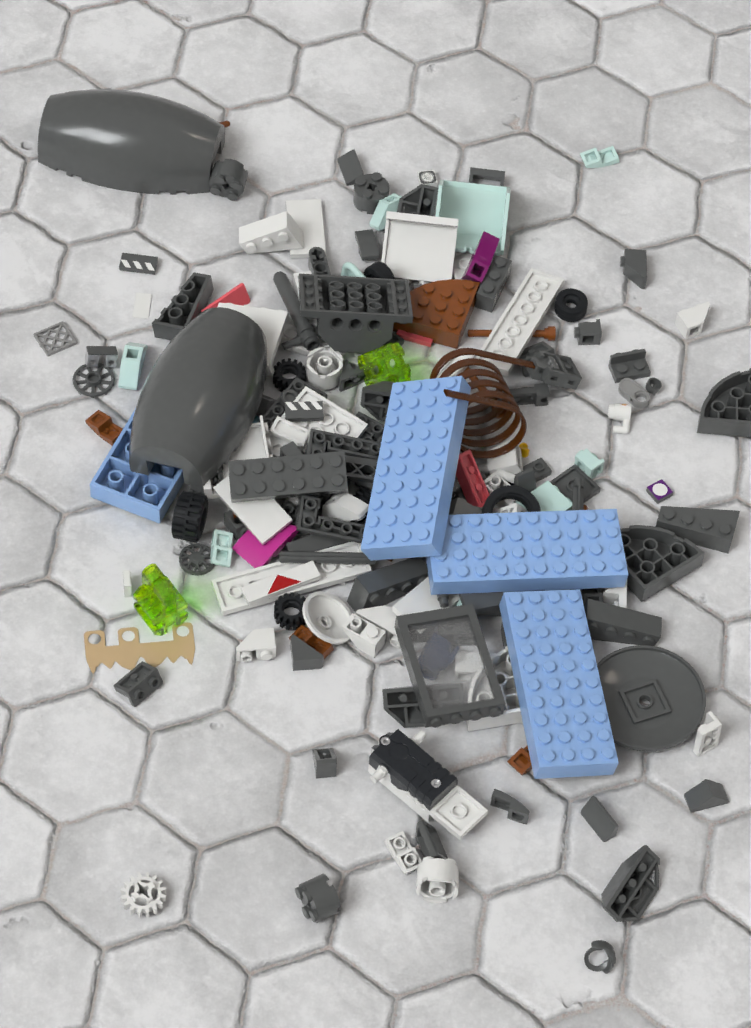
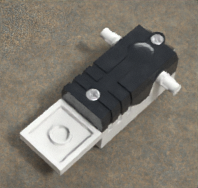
M399 729L394 733L388 732L386 735L381 736L379 744L371 748V754L369 755L368 772L372 775L370 776L371 781L382 783L424 820L429 822L434 818L457 839L461 840L488 814V810L457 785V777L453 774L451 775L446 768H443L439 762H435L433 757L419 747V744L426 738L424 731L420 730L418 734L411 738H408Z

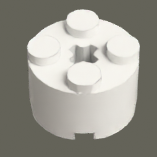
M319 347L312 350L306 360V379L308 383L323 392L339 385V378L343 370L341 354L332 348L328 350L324 349V347Z
M424 857L423 862L417 867V895H422L423 900L430 903H445L448 898L452 897L453 900L457 897L459 869L456 861L451 858Z

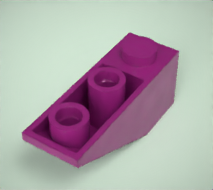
M485 231L483 232L461 279L482 283L498 246L499 238Z

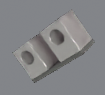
M86 346L85 363L87 367H98L99 355H104L103 362L105 367H116L118 357L116 346Z

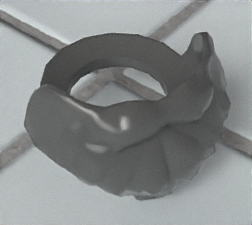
M593 941L591 948L584 955L585 965L592 971H603L605 974H608L616 963L614 948L606 941ZM604 949L609 959L601 965H592L588 959L590 953Z

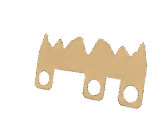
M189 622L176 623L172 626V641L150 643L139 642L137 628H121L118 630L119 645L116 646L105 645V634L102 630L87 631L84 633L87 663L92 673L95 672L96 667L100 663L111 669L115 661L123 668L132 670L135 668L140 657L144 658L147 664L153 667L160 665L166 657L172 663H175L180 656L187 659L189 664L192 665L195 653L193 625ZM186 626L189 629V634L184 637L179 636L176 632L177 628ZM125 631H132L135 634V638L132 641H125L122 638V634ZM91 634H98L101 637V641L98 644H91L88 641V637Z

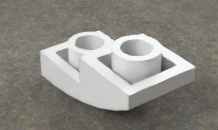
M403 831L384 840L387 849L405 875L417 869L422 860L415 847H411Z

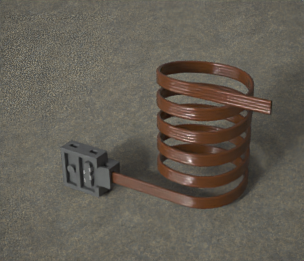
M460 348L447 353L436 363L430 375V379L436 378L442 367L456 357L475 355L527 367L526 369L532 379L543 381L544 384L550 386H560L564 389L576 390L582 379L571 357L539 350L536 357L532 356L531 360L527 361L474 348ZM468 358L457 361L450 365L439 378L449 377L460 368L477 365L487 367L493 371L470 369L456 376H463L464 379L474 376H486L499 381L480 379L468 382L471 390L478 387L497 388L496 390L479 391L471 395L444 389L445 396L469 401L468 406L473 402L479 403V405L467 408L466 415L482 412L491 406L496 407L483 416L466 419L464 426L484 424L497 417L504 409L507 410L500 420L488 427L464 429V436L477 437L491 434L502 428L511 419L513 413H515L513 422L501 434L485 440H470L462 437L461 444L470 447L496 445L510 437L517 429L521 420L519 432L508 444L490 451L471 450L473 457L494 458L510 452L524 438L527 423L500 370L491 362L482 359ZM461 445V452L469 450L468 448Z

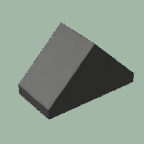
M293 634L290 638L293 671L321 669L324 664V656Z
M333 748L312 750L316 779L336 777L337 758Z
M705 779L684 793V798L691 813L729 803L723 785Z

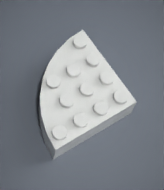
M507 646L504 650L490 656L506 703L504 712L497 717H484L476 721L467 720V732L523 723ZM483 664L472 679L467 703L494 699Z

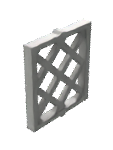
M63 321L33 334L47 357L77 344L76 339ZM61 327H64L66 332L60 331ZM54 332L56 333L55 337L49 336V333ZM59 334L65 335L63 339L57 337ZM67 336H70L72 341L66 340ZM38 337H43L44 341L41 342ZM47 339H52V344L46 343ZM55 342H62L61 346L55 345ZM44 346H49L50 350L47 351Z

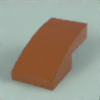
M100 410L85 420L86 424L98 436L112 446L123 430L112 422L110 416Z
M303 625L293 633L296 637L321 653L324 659L334 650L332 644L319 639L309 628Z
M528 745L524 749L521 747L507 761L522 776L532 769Z

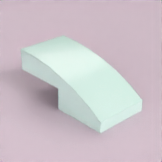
M613 146L597 151V148H593L580 153L586 168H600L620 162Z
M214 529L211 542V564L230 567L233 533Z

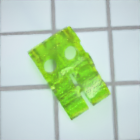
M398 342L386 344L358 356L359 368L364 370L366 376L363 378L366 386L381 381H411V369L409 364L404 362L403 356L405 353ZM391 359L395 361L393 368L390 366ZM375 365H376V366L378 367V369H379V372H378L377 375H376V374L374 373V371H373V369L375 368Z
M156 564L148 565L142 571V585L133 594V599L137 601L134 603V608L154 635L162 636L168 633L167 627L172 624L178 627L188 618V612L185 611L188 608V603Z

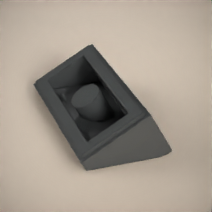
M355 149L337 158L346 186L355 184L356 178L364 175Z
M592 796L580 813L603 842H607L616 836L618 824L599 800Z

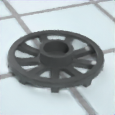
M98 363L97 371H92L90 367L84 364L75 371L73 385L80 395L83 394L91 398L106 395L115 382L112 370L109 367H105L104 364ZM87 367L89 373L85 375L80 370ZM103 367L108 370L106 374L100 375ZM79 375L85 378V380L76 381V376ZM108 376H111V381L102 380ZM79 384H86L82 389L78 386ZM100 384H106L109 386L106 389H104ZM89 387H92L91 393L86 392L85 390H87ZM95 387H98L101 391L95 393Z

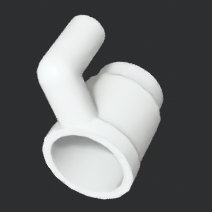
M609 404L608 419L623 421L622 426L613 425V433H629L631 404Z

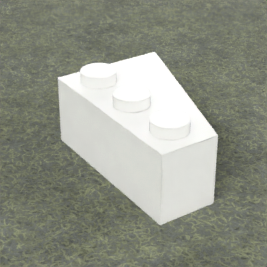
M285 211L239 227V245L247 254L303 248V231L289 213Z

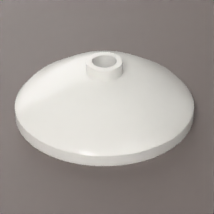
M314 592L305 599L302 607L303 617L310 631L319 639L331 644L347 642L350 638L342 630V626L352 614L347 605L335 595L327 592Z

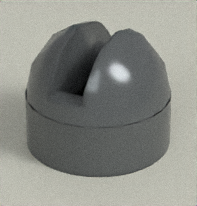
M650 378L646 383V390L649 393L655 394L662 387L661 381L657 378Z

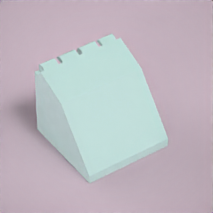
M440 180L435 216L458 219L455 252L466 253V251H470L469 253L473 254L485 231L500 239L494 256L500 257V255L504 254L510 187Z

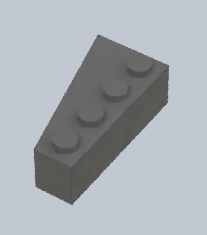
M194 272L181 287L180 293L171 299L170 305L161 311V316L152 322L155 338L172 340L191 320L201 313V310L207 306L214 290L211 275Z
M661 506L656 527L672 531L676 536L682 539L686 538L695 545L728 554L740 511Z
M422 557L408 558L356 576L347 602L355 613L359 609L386 605L404 596L409 590L414 589L428 577L427 564Z
M587 599L584 604L591 640L655 646L661 638L662 617L592 599Z

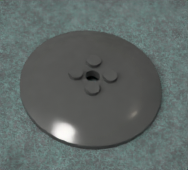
M636 645L616 650L608 654L597 664L614 743L636 751H662L684 742L699 727L706 706L704 685L695 669L679 655L656 646ZM645 699L648 700L650 704L647 706H643L640 704L639 701Z

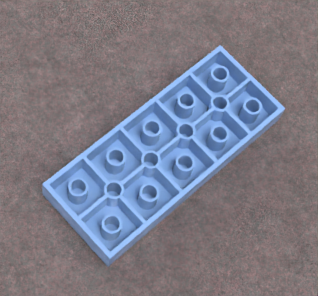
M463 376L395 382L392 384L361 543V551L370 561L441 556L469 402L447 397L443 391L448 389L470 394L471 387Z
M134 410L92 479L90 495L94 499L160 524L184 483L183 469L154 463L149 475L130 470L129 449Z
M617 509L448 515L441 556L426 557L431 595L625 587L628 578Z
M580 589L504 592L499 607L534 779L613 775L619 762Z

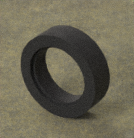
M507 485L497 488L488 496L481 514L493 513L494 506L505 499L519 501L526 507L528 512H540L541 509L537 499L531 492L520 486Z

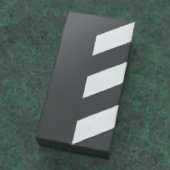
M122 253L119 270L155 275L158 257Z
M323 401L285 402V419L290 422L323 421Z

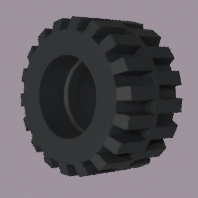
M183 491L179 495L172 519L173 538L195 543L199 541L208 513V498L206 495Z

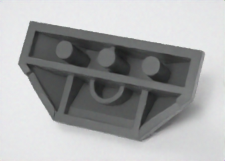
M420 184L417 188L399 199L397 212L433 216L438 188Z
M381 381L362 388L360 405L366 408L377 420H386L385 416L388 410L392 384L395 382Z
M463 684L426 685L433 709L464 704ZM413 686L382 689L383 708L404 728L425 726Z
M647 845L642 846L620 865L601 894L603 909L616 922L639 921L659 890L658 865H660V858Z

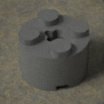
M225 159L223 162L217 161L214 164L209 181L210 192L214 195L226 197L231 201L237 200V197L241 196L244 192L248 171L243 168L244 165L233 159Z
M378 172L357 177L354 184L353 202L355 207L361 212L363 210L367 214H374L378 202L389 196V183Z
M325 874L305 881L295 888L297 897L303 903L302 912L305 918H311L315 923L323 921L341 911L337 909L341 907L338 894L333 885L329 886L326 881L329 878Z

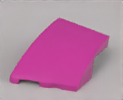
M288 525L266 544L262 545L248 530L236 542L233 550L254 568L268 565L273 557L279 555L287 542H292L299 531H296V526Z

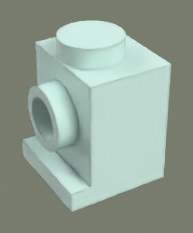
M586 448L584 451L580 450L576 454L574 464L593 479L603 472L605 460L603 458L599 460L594 453H591Z

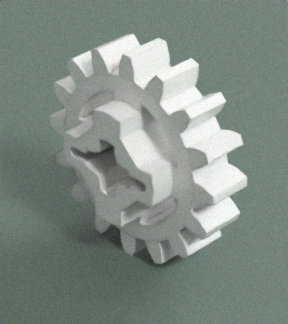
M140 872L137 878L131 875L130 882L124 881V888H121V903H124V909L130 908L131 915L137 912L139 918L142 916V913H145L146 917H149V912H153L156 915L157 907L162 909L163 902H166V887H163V881L157 882L156 875L150 878L148 872L143 877Z

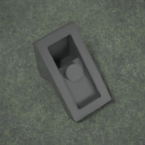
M346 359L339 378V391H345L373 379L372 364L369 362L353 369Z

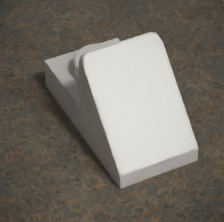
M627 581L625 587L607 589L603 593L604 603L626 608Z

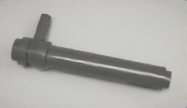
M281 271L276 272L273 281L296 326L298 337L282 343L283 349L286 350L301 343L309 351L318 348L320 338L309 320L300 316V301L287 275Z

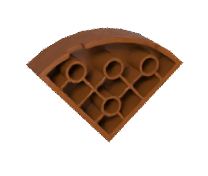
M449 279L431 282L410 291L413 322L406 324L394 322L393 331L403 330L433 339L434 343L458 349L475 306L480 282Z

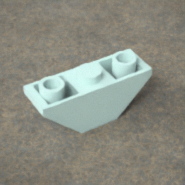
M393 193L380 200L369 223L370 227L378 231L385 230L386 212H397L399 199L402 196Z
M132 342L125 345L121 359L119 388L137 390L148 345Z

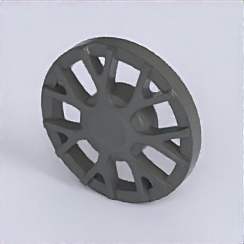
M198 543L184 547L179 554L180 567L190 575L199 576L207 574L214 567V564L205 561V559H210L211 548ZM194 548H200V551L195 552ZM205 550H206L207 552H209V553L206 554V555L203 554V552H204ZM186 551H190L191 554L188 555V554H186L185 552H186ZM189 559V562L183 563L182 560ZM190 565L195 567L194 571L188 569ZM204 565L206 569L201 571L200 567Z

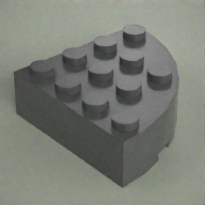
M751 368L749 371H738L730 374L710 390L701 408L697 433L751 437Z
M631 525L629 528L620 529L628 570L627 587L641 602L702 566L705 553L693 542L676 536L672 531L645 525Z

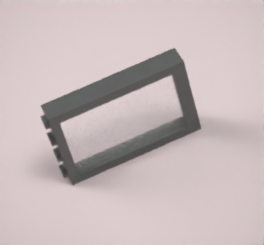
M473 604L396 616L394 628L425 728H436L450 723L458 724L467 720L476 721L484 717H497L503 714L506 703Z

